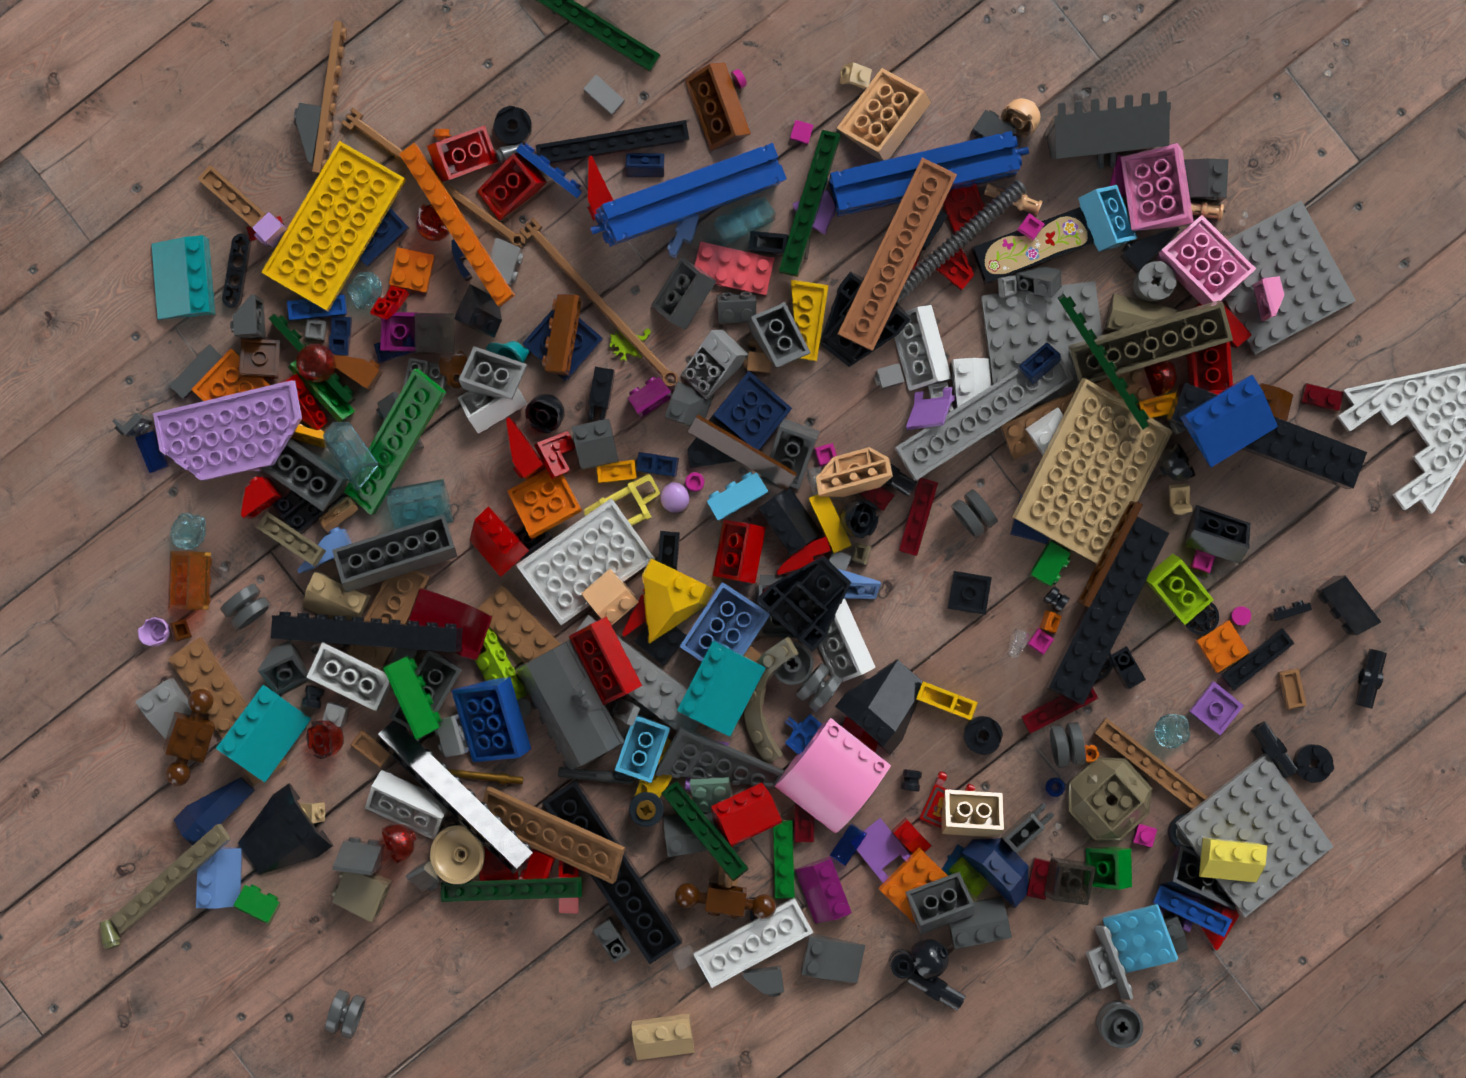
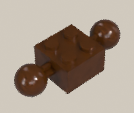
M197 689L190 694L188 705L192 710L191 714L174 712L163 749L166 755L177 757L176 762L171 763L165 771L167 782L173 786H182L188 782L191 775L190 769L187 766L188 760L204 763L215 725L213 721L202 718V715L212 708L214 700L212 694L205 689Z
M709 882L706 893L699 892L697 887L691 883H684L675 892L676 902L681 907L691 908L697 903L705 904V911L712 916H720L721 913L728 914V918L739 919V916L744 917V910H749L759 919H768L776 911V902L769 895L761 894L755 899H747L746 887L731 886L728 888L724 887V885H718V883Z

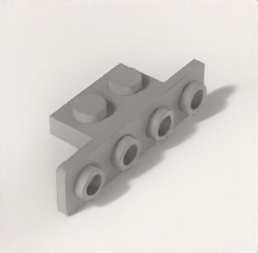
M1095 926L1101 945L1085 953L1098 988L1103 989L1116 983L1122 999H1133V990L1127 982L1126 972L1119 961V953L1113 945L1110 930L1106 926Z

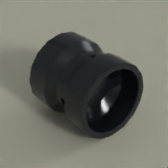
M1056 586L1043 598V601L1046 604L1052 605L1053 610L1057 613L1070 600L1068 596L1062 595Z
M306 685V697L302 699L301 704L320 709V699L324 696L325 689Z
M903 769L904 781L901 782V789L919 792V780L922 778V772Z

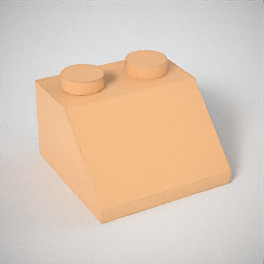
M611 568L581 593L602 619L607 616L611 625L639 603L635 594Z

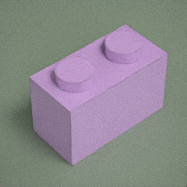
M270 212L252 227L256 232L254 236L266 247L270 245L273 248L278 245L287 230Z

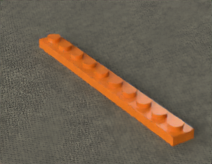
M413 143L399 155L496 305L501 307L512 299L515 294L418 145Z

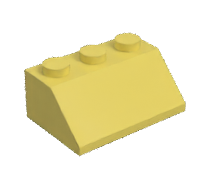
M1203 838L1199 877L1257 882L1266 865L1267 845Z

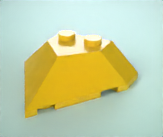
M650 558L642 574V582L645 588L646 624L649 630L648 643H652L704 608L714 589Z

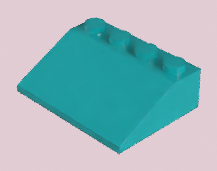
M204 235L152 243L158 320L216 315L209 239Z
M713 641L677 711L727 736H731L766 667Z
M262 685L216 749L265 783L311 719L268 687Z

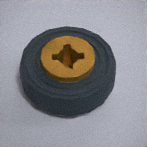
M652 792L637 794L629 805L631 819L642 827H650L658 823L664 811L662 800Z

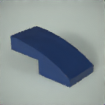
M453 239L451 240V247L455 263L463 278L468 281L472 278V275L462 263L466 257Z
M331 316L329 354L349 355L352 317Z
M639 452L636 471L676 477L679 458Z

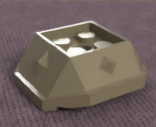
M1098 757L1094 762L1088 763L1068 782V811L1093 839L1122 840L1149 815L1152 787L1126 759ZM1109 795H1114V803L1110 805L1107 804V797Z

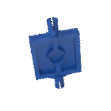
M810 713L800 723L794 721L790 716L784 722L793 729L792 734L785 743L797 754L804 751L822 725Z

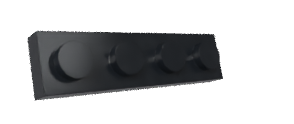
M1280 628L1221 674V676L1232 690H1236L1295 643L1286 631Z

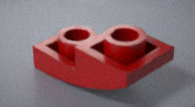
M391 285L384 298L378 297L370 314L385 320L389 319L409 296L408 291Z

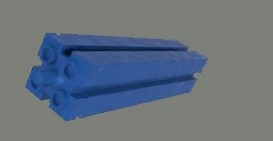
M1012 131L1003 134L991 135L857 166L840 172L830 173L829 184L834 198L837 217L900 203L921 158L957 174L949 190L953 191L954 189L1016 176L1020 166H1022L1021 156L1029 154V148L1015 149L1018 147L1017 138L1012 135Z
M770 143L764 147L756 148L604 203L596 210L595 219L598 225L590 227L592 235L602 232L604 242L608 243L609 247L774 188L787 178L782 165H779L777 160L778 154L774 144Z

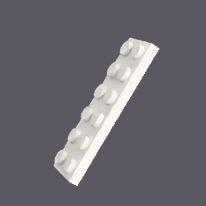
M794 897L776 907L772 917L768 919L756 918L695 951L693 955L711 988L812 934L813 930Z

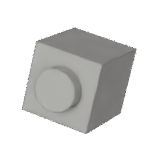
M900 363L877 369L876 375H874L875 383L877 386L880 385L881 390L905 382Z
M335 702L327 703L322 722L338 727L345 726L350 707Z

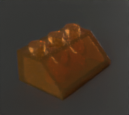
M170 551L168 608L209 610L211 601L209 595L211 584L210 566L212 564L211 552Z

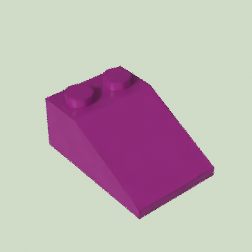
M652 377L645 382L646 386L639 389L637 387L629 392L628 400L640 418L655 410L672 397L671 391L660 377Z

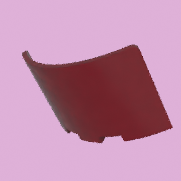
M420 588L408 621H419V625H426V622H437L438 626L445 627V623L457 624L456 628H463L462 650L455 653L477 660L492 621V616L456 599Z

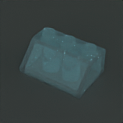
M758 196L750 200L749 205L745 207L742 205L732 210V214L728 216L723 214L715 219L714 228L724 246L749 234L750 231H755L775 220L776 213L765 196L761 199Z
M332 422L323 434L326 449L355 491H358L379 464L350 422Z
M444 479L391 488L387 493V505L395 529L443 514L447 523L453 522L449 494Z

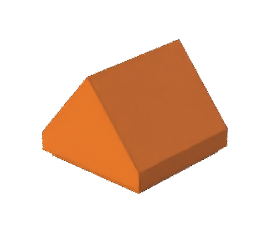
M1045 610L1039 628L1056 634L1062 616Z

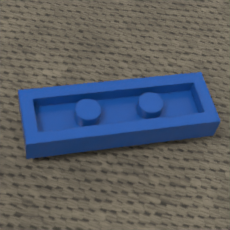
M338 295L329 311L324 310L307 299L287 301L290 321L347 315L345 295Z

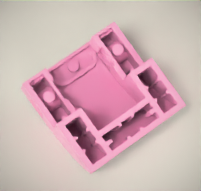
M830 718L822 723L804 751L794 757L775 787L832 832L837 833L868 800L891 765Z

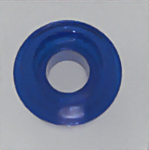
M1054 777L1046 782L1045 789L1050 796L1058 797L1063 794L1065 785L1061 779ZM1056 783L1058 789L1052 790V785Z

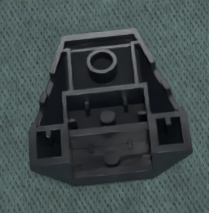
M851 271L837 289V294L820 340V345L848 367L899 335L911 320L902 307L895 303L896 306L893 307L873 351L838 335L842 323L864 280L863 277Z
M821 556L770 584L756 600L792 635L813 652L826 638L827 631L832 621H834L835 614L847 593L851 581L825 556Z
M896 659L879 670L871 678L862 681V684L847 691L835 707L848 719L854 721L891 755L904 738L918 703L916 698L923 681Z
M290 783L272 795L238 842L259 874L317 858L334 846L324 831L318 832L297 802L301 798Z

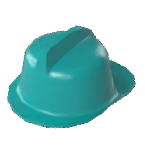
M509 341L505 344L490 343L486 347V350L522 363L525 362L529 354V350L516 341Z

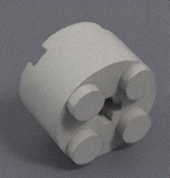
M1151 262L1136 273L1133 289L1139 299L1157 303L1173 292L1176 286V277L1173 270L1164 262ZM1156 280L1157 284L1152 285L1151 282Z

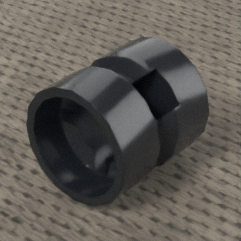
M897 949L891 953L889 966L896 977L905 979L912 976L916 968L913 963L915 960L908 950Z

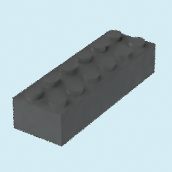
M444 514L332 550L341 583L346 592L458 557Z

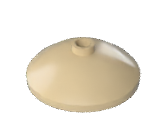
M450 826L442 830L435 837L431 846L430 860L436 874L442 880L451 884H463L474 879L481 871L485 860L484 845L464 826ZM462 851L465 852L464 858L461 856Z

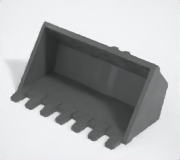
M1165 90L1159 91L1158 103L1150 104V93H1142L1141 105L1133 106L1132 94L1126 95L1124 107L1116 108L1115 96L1109 97L1108 109L1100 110L1098 98L1092 99L1091 111L1083 112V102L1081 100L1075 101L1074 113L1066 114V104L1064 102L1058 103L1057 115L1053 116L1044 133L1050 159L1097 155L1098 169H1103L1104 154L1109 153V165L1112 168L1116 164V152L1169 146L1171 102H1167V92Z
M570 640L516 669L518 672L516 676L524 683L526 694H530L533 700L531 704L534 710L538 709L541 715L539 717L541 723L546 724L549 730L547 732L549 738L554 739L557 745L555 749L558 754H562L565 759L563 764L570 771L625 742L606 706L603 705Z

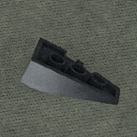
M1179 845L1163 865L1159 884L1175 892L1232 911L1235 910L1236 906L1215 878L1199 877L1201 862L1199 855L1195 851Z

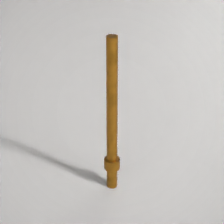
M448 769L453 776L456 775L458 778L495 781L504 785L508 783L523 785L524 777L511 776L509 773L493 774Z

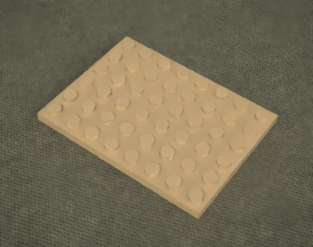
M1082 378L1012 517L1097 564L1129 502L1138 501L1173 431L1150 417L1147 420L1149 426L1142 430L1124 401L1088 379Z

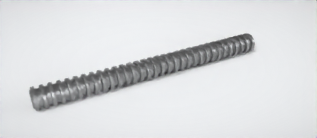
M1015 180L1014 184L1009 185L1010 188H1005V192L1002 191L1000 196H996V200L993 199L991 204L988 203L987 207H983L982 211L978 212V215H974V219H970L969 223L966 222L964 227H960V231L957 230L955 235L952 234L950 239H946V243L943 242L942 246H938L937 250L932 251L933 254H929L928 258H924V262H920L919 266L916 265L915 269L911 270L896 303H900V299L903 300L905 295L908 296L909 291L912 292L914 287L917 288L919 283L922 284L923 279L926 280L927 276H931L932 272H936V268H940L941 264L946 263L945 260L948 261L950 256L953 257L955 252L958 253L959 248L962 249L964 244L967 245L968 241L973 240L972 237H976L977 233L982 232L981 229H985L986 225H990L991 221H995V217L998 218L1000 213L1003 214L1004 210L1009 209V206H1012L1013 202H1017L1018 198L1022 197V194H1026L1027 189L1023 183Z

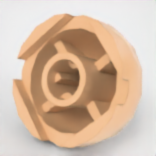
M1023 98L1010 102L1001 113L1002 121L1012 123L1015 126L1014 129L1017 130L1015 135L1020 137L1031 136L1039 126L1041 118L1040 111L1035 103Z

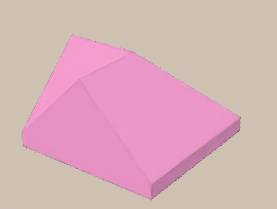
M1280 276L1264 278L1252 285L1262 322L1276 316L1283 300L1284 291Z

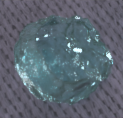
M360 272L353 278L352 283L348 285V295L352 298L357 308L364 309L365 307H370L376 303L378 297H381V281L373 272Z
M181 513L171 527L170 538L174 545L187 550L198 547L204 541L206 535L205 517Z
M1166 714L1162 716L1155 726L1154 734L1156 740L1160 745L1168 749L1179 747L1190 739L1189 722L1183 715Z

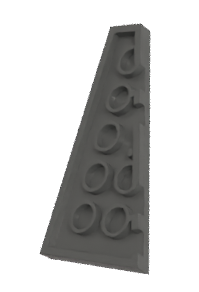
M680 726L655 771L657 776L665 774L672 775L674 778H679L680 776L691 777L692 779L729 777V782H732V784L740 785V783L755 786L763 783L766 788L771 789L776 788L775 785L784 773V770L683 726Z

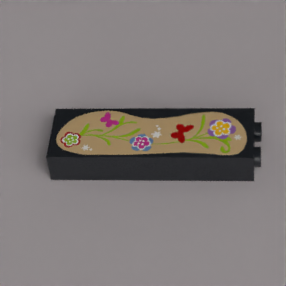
M1078 207L1041 221L1045 225L1033 241L1017 230L974 246L972 253L984 284L998 281V278L1011 274L1014 275L1019 271L1033 268L1093 245L1094 239L1081 208Z

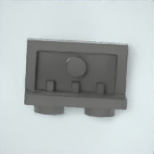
M722 293L717 295L719 324L749 322L751 316L756 315V295L754 293Z
M136 413L128 422L114 419L112 422L116 425L114 427L116 431L121 435L125 434L128 437L137 438L140 434H144L150 429V424L153 421L146 415Z

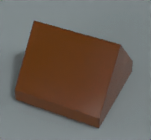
M186 619L169 623L175 642L192 637Z

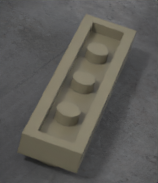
M269 512L265 513L256 527L315 567L326 552L325 549Z

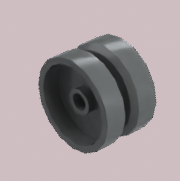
M971 489L964 495L966 503L962 500H957L950 506L964 528L973 537L978 538L984 533L983 525L991 528L998 520L983 498L974 489Z
M251 584L236 593L220 608L225 617L234 616L231 624L236 631L254 622L271 607L266 597L258 598L261 591L255 584Z
M792 642L799 653L791 658L795 660V666H789L787 661L774 672V675L783 683L797 685L804 682L811 675L813 657L804 645Z
M822 662L804 681L795 694L802 701L807 700L813 694L808 706L815 712L830 700L843 681L836 674H832L825 681L824 679L829 673V668Z
M1067 723L1065 730L1061 725L1050 726V743L1056 767H1068L1070 760L1074 765L1085 764V744L1079 723Z
M339 989L329 1009L325 1031L335 1034L341 1027V1035L352 1039L361 1019L366 997L356 994L350 1001L349 992Z
M1114 1000L1104 1004L1099 1009L1096 1017V1026L1101 1036L1111 1046L1128 1048L1139 1041L1143 1033V1021L1133 1007L1121 1000Z

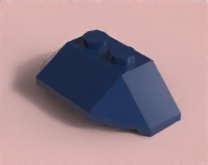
M1002 838L973 839L960 853L1014 908L1027 895L1029 865Z

